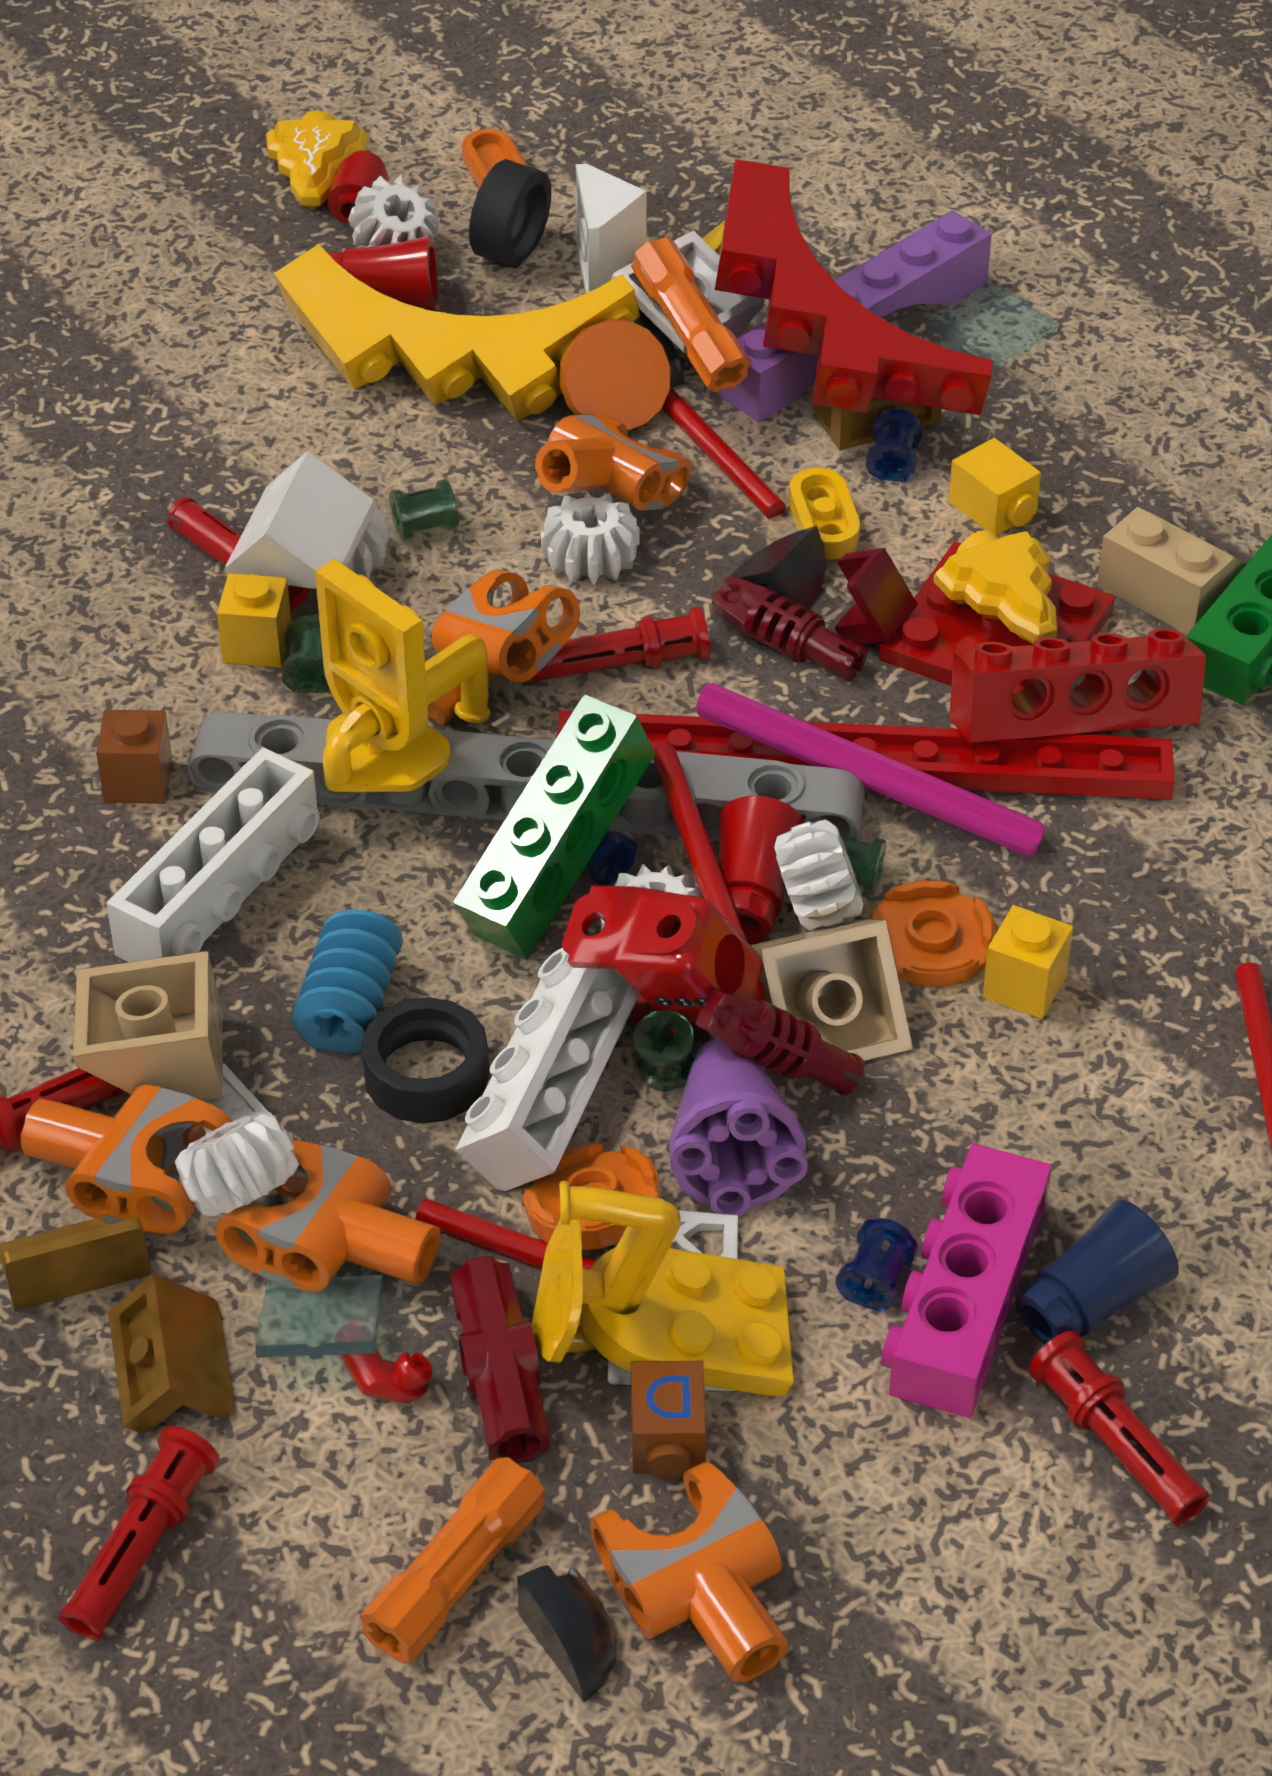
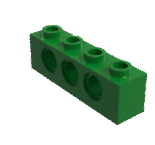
M1272 534L1186 635L1206 655L1203 688L1241 705L1246 703L1257 688L1265 691L1272 683Z
M583 695L453 902L474 936L528 961L656 754L636 715Z

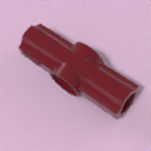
M492 1256L467 1259L463 1267L450 1273L451 1294L454 1301L456 1318L461 1329V1334L458 1337L462 1370L464 1376L468 1375L469 1387H466L469 1397L475 1396L489 1460L505 1457L510 1458L516 1464L531 1462L541 1452L550 1449L549 1424L544 1414L543 1400H541L538 1388L541 1381L540 1368L532 1326L530 1322L523 1323L510 1264L496 1261Z

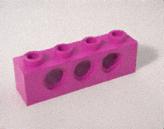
M972 1143L963 1168L954 1166L950 1168L941 1198V1206L947 1207V1211L943 1220L931 1219L923 1242L921 1257L928 1260L923 1273L913 1270L906 1284L901 1311L908 1313L903 1327L891 1325L883 1347L881 1366L891 1369L889 1395L972 1419L1047 1205L1052 1164Z

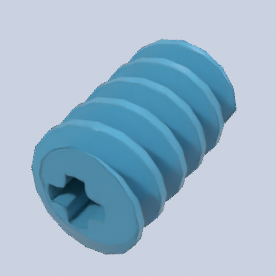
M367 910L338 912L325 921L312 955L313 959H311L307 969L306 978L301 986L299 998L292 1011L293 1026L300 1037L313 1048L347 1054L358 1053L362 1050L361 1043L367 1027L377 1017V1013L383 1005L384 993H386L391 981L390 974H392L396 966V956L399 954L404 942L402 932L392 921L381 914Z

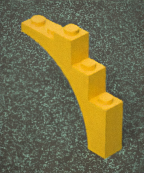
M320 244L274 273L284 302L353 389H357L367 383L379 381L387 375L391 367L400 362L434 405L442 403L449 398L453 399L463 395L470 389L473 382L482 378L517 421L531 414H539L553 404L556 397L562 394L558 376L560 362L565 350H568L571 342L575 339L574 337L583 328L608 319L630 320L634 322L637 318L641 317L635 289L623 274L595 290L547 308L508 315L470 316L429 311L402 303L379 293L353 277L337 264Z

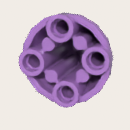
M717 1039L705 1043L699 1049L691 1065L669 1140L670 1166L674 1177L684 1192L701 1204L709 1205L714 1213L738 1215L739 1217L745 1214L749 1207H756L778 1198L790 1186L799 1182L807 1172L806 1139L793 1110L760 1065L751 1059L735 1055L729 1047Z

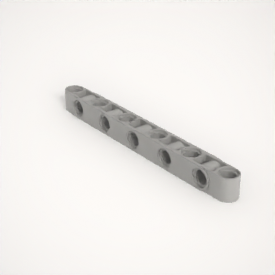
M214 712L207 715L201 722L187 772L190 780L197 787L207 792L217 793L264 747L314 771L317 803L505 821L555 740L435 729L449 741L451 760L441 773L416 790L410 792H333L325 786L322 761L323 750L326 745L327 727L333 719L291 715L268 716L236 712ZM677 752L709 840L719 841V814L728 802L744 796H766L785 802L793 807L802 816L805 823L809 821L810 823H815L825 819L838 828L846 850L851 849L858 841L865 788L864 783L849 771L835 768L792 765L773 760ZM653 759L608 831L681 838Z

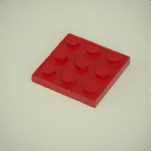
M954 541L914 597L918 603L917 607L888 641H883L880 645L879 661L952 686L954 651L975 650L978 644L984 642H1000L1011 647L1033 644L1019 638L1001 620L984 618L969 604H957L934 583V574L944 566L950 556L957 553V549L961 545L960 542ZM1048 573L1052 583L1051 590L1047 596L1056 608V638L1064 639L1068 642L1091 641V637L1100 632L1112 613L1115 595ZM1028 679L1021 681L1014 688L1012 694L1021 691L1027 684Z

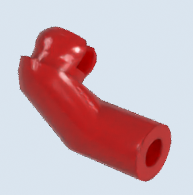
M363 1328L348 1330L337 1339L335 1349L356 1386L364 1395L401 1403H410L418 1400L428 1391V1382L432 1378L433 1368L430 1361L422 1354L415 1352L411 1357L406 1352L402 1353L396 1362L384 1360L367 1331Z

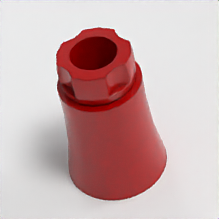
M431 235L386 245L345 248L344 252H327L348 273L377 292L405 304L436 311L438 268L435 245Z
M766 796L736 798L728 802L719 814L718 865L748 944L762 943L764 937L772 934L776 917L781 912L786 886L781 876L774 848L777 836L791 831L792 827L805 823L802 816L793 807L785 802Z

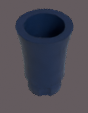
M1115 1200L1085 1234L1060 1257L1036 1275V1281L1015 1299V1308L1021 1321L1043 1345L1066 1331L1074 1330L1081 1336H1086L1110 1316L1141 1296L1175 1280L1179 1273L1178 1260L1168 1238L1147 1213L1133 1203L1125 1200Z

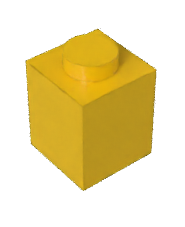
M994 437L952 460L949 502L985 530L992 531L997 536L1013 526L1020 527L1025 525L1037 513L1041 472Z
M228 573L217 611L223 663L282 667L292 629L287 577Z
M1012 905L987 948L982 997L1043 1019L1067 977L1073 926Z

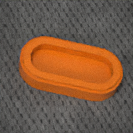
M480 129L467 135L462 142L463 161L478 188H480L485 176L492 167L504 159L527 166L511 137L500 130Z

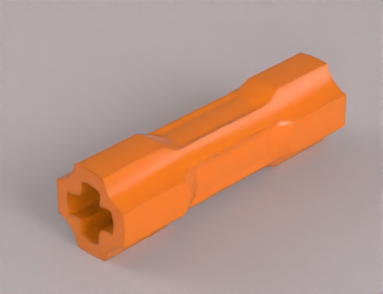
M666 236L656 241L646 242L634 253L635 260L631 266L632 270L648 295L660 304L686 345L688 358L707 388L715 393L726 388H734L748 376L747 371L752 361L734 333L721 323L696 284L694 271L676 243Z
M498 1458L493 1461L462 1497L460 1507L423 1551L404 1572L394 1575L359 1615L363 1624L361 1631L371 1644L401 1663H411L444 1625L449 1610L498 1552L504 1546L513 1543L546 1505L543 1498L545 1488L531 1470L519 1466L510 1458Z

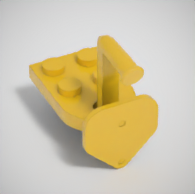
M332 559L315 570L324 672L330 691L343 712L333 719L327 727L326 745L323 750L322 760L325 786L333 792H410L416 790L441 773L451 760L449 741L445 736L428 725L429 704L461 683V700L454 707L455 714L460 719L470 723H482L489 719L490 710L487 707L489 696L488 659L485 642L475 634H467L425 662L424 626L422 619L419 618L416 612L409 606L400 605L377 589L364 575H357L336 559Z
M567 1181L560 1182V1220L545 1251L531 1324L538 1354L548 1362L560 1363L566 1353H581L597 1349L606 1359L631 1372V1362L703 1360L704 1386L767 1396L786 1395L794 1383L784 1267L670 1248L680 1228V1213L673 1204L656 1197L603 1188L569 1186ZM580 1220L627 1226L616 1248L603 1254L594 1263L591 1270L582 1268Z

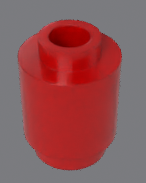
M357 151L343 159L339 164L328 196V207L332 215L340 222L350 224L349 215L351 209L355 207L357 194L363 187L372 188L373 182L379 176L388 182L389 178L385 164L377 155L368 151Z

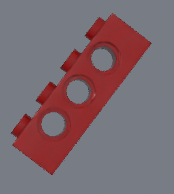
M1155 629L1150 631L1148 636L1131 638L1114 633H1100L1093 635L1091 641L1068 642L1060 638L1046 637L1035 640L1034 645L1015 647L1000 642L980 643L976 646L975 650L954 651L949 720L970 743L1199 724L1206 655L1185 637L1182 632L1173 629ZM1142 670L1140 676L1134 682L1128 684L1130 678L1136 672ZM1085 674L1083 681L1077 687L1070 689L1073 682ZM1028 679L1027 684L1021 691L1012 694L1014 688L1021 681Z

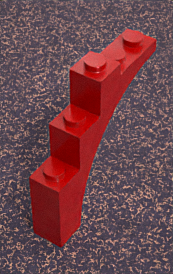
M735 159L714 290L769 299L763 347L818 356L812 404L868 413L871 397L981 416L992 376L993 360L949 350L903 331L870 312L839 287L813 256L798 229L790 201L789 168Z

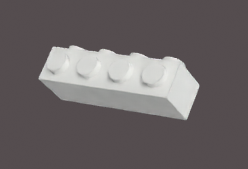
M262 747L106 902L115 956L127 962H136L198 953L204 941L224 921L231 920L237 914L242 902L262 882L270 880L275 875L280 863L300 843H305L314 834L319 824L320 816L317 809L314 771Z
M563 948L551 954L540 967L538 977L541 980L532 998L518 1011L514 1019V1024L517 1028L508 1046L492 1062L490 1066L492 1077L483 1095L472 1104L466 1113L465 1122L468 1125L455 1149L496 1189L505 1192L555 1172L639 996V993L616 969L572 968L567 963L569 955Z

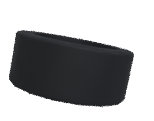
M504 159L492 167L477 192L471 211L469 243L475 255L513 268L519 267L537 247L549 217L552 197L551 182L547 173L508 159Z
M425 997L404 1000L386 1008L368 1025L361 1043L366 1091L379 1109L399 1120L421 1124L449 1120L468 1111L485 1091L489 1079V1056L485 1028L471 1011L453 1001ZM423 1040L449 1043L461 1050L465 1057V1060L455 1070L440 1077L427 1079L402 1076L390 1069L386 1063L387 1058L396 1049L411 1042Z

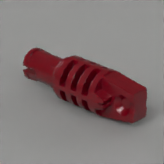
M730 576L712 598L713 612L746 637L758 640L763 646L771 647L773 651L781 655L785 654L788 659L794 662H804L806 659H809L836 673L848 682L857 675L856 671L851 668L853 667L860 671L866 662L868 655L867 647L825 627L826 623L820 614L808 611L806 607L800 604H794L791 599L779 596L772 589Z
M713 988L706 998L705 1005L696 1021L697 1026L729 1047L735 1055L751 1059L761 1067L787 1079L794 1080L806 1076L832 1088L836 1093L848 1095L855 1090L859 1083L842 1075L843 1071L847 1070L862 1077L865 1064L861 1056L849 1053L822 1040L820 1032L812 1023L763 1000L752 999Z

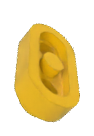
M821 467L807 468L796 473L791 478L789 484V507L797 531L817 525L824 545L825 559L827 560L841 559L844 554L855 552L859 545L860 520L844 478L831 469Z

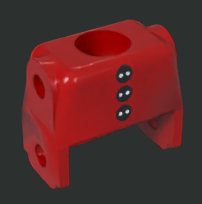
M591 886L589 895H584L575 902L562 941V948L569 955L567 963L572 968L616 969L639 993L630 1013V1018L636 1023L635 1031L638 1034L659 1037H688L709 1034L697 1026L696 1021L705 1005L706 998L713 988L752 999H764V989L759 980L763 967L760 956L707 899L635 886ZM602 918L605 922L603 929L595 935L588 936L587 931L590 924Z

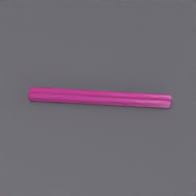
M708 683L698 698L696 713L699 717L814 766L849 771L858 780L862 781L864 787L1018 853L1033 856L1045 833V826L1042 822L715 683Z

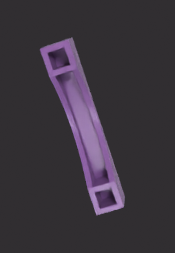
M952 210L834 281L870 312L881 318L898 309L916 304H939L949 307L988 282L992 234ZM766 321L737 338L752 361L747 371L748 376L734 388L723 389L720 393L721 398L758 423L803 396L815 378L818 358L817 355L763 347Z

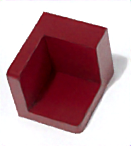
M885 548L846 553L838 561V565L848 581L847 588L855 603L834 628L839 635L857 644L888 641L917 607L918 603Z

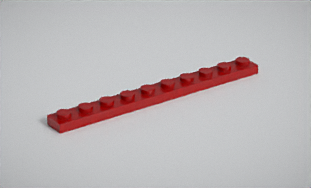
M559 710L556 738L573 711ZM634 714L638 717L653 749L668 744L674 746L677 752L773 760L792 765L814 766L702 717ZM806 722L964 790L1172 800L1174 789L1173 740L1169 738L1069 734L970 743L958 729Z

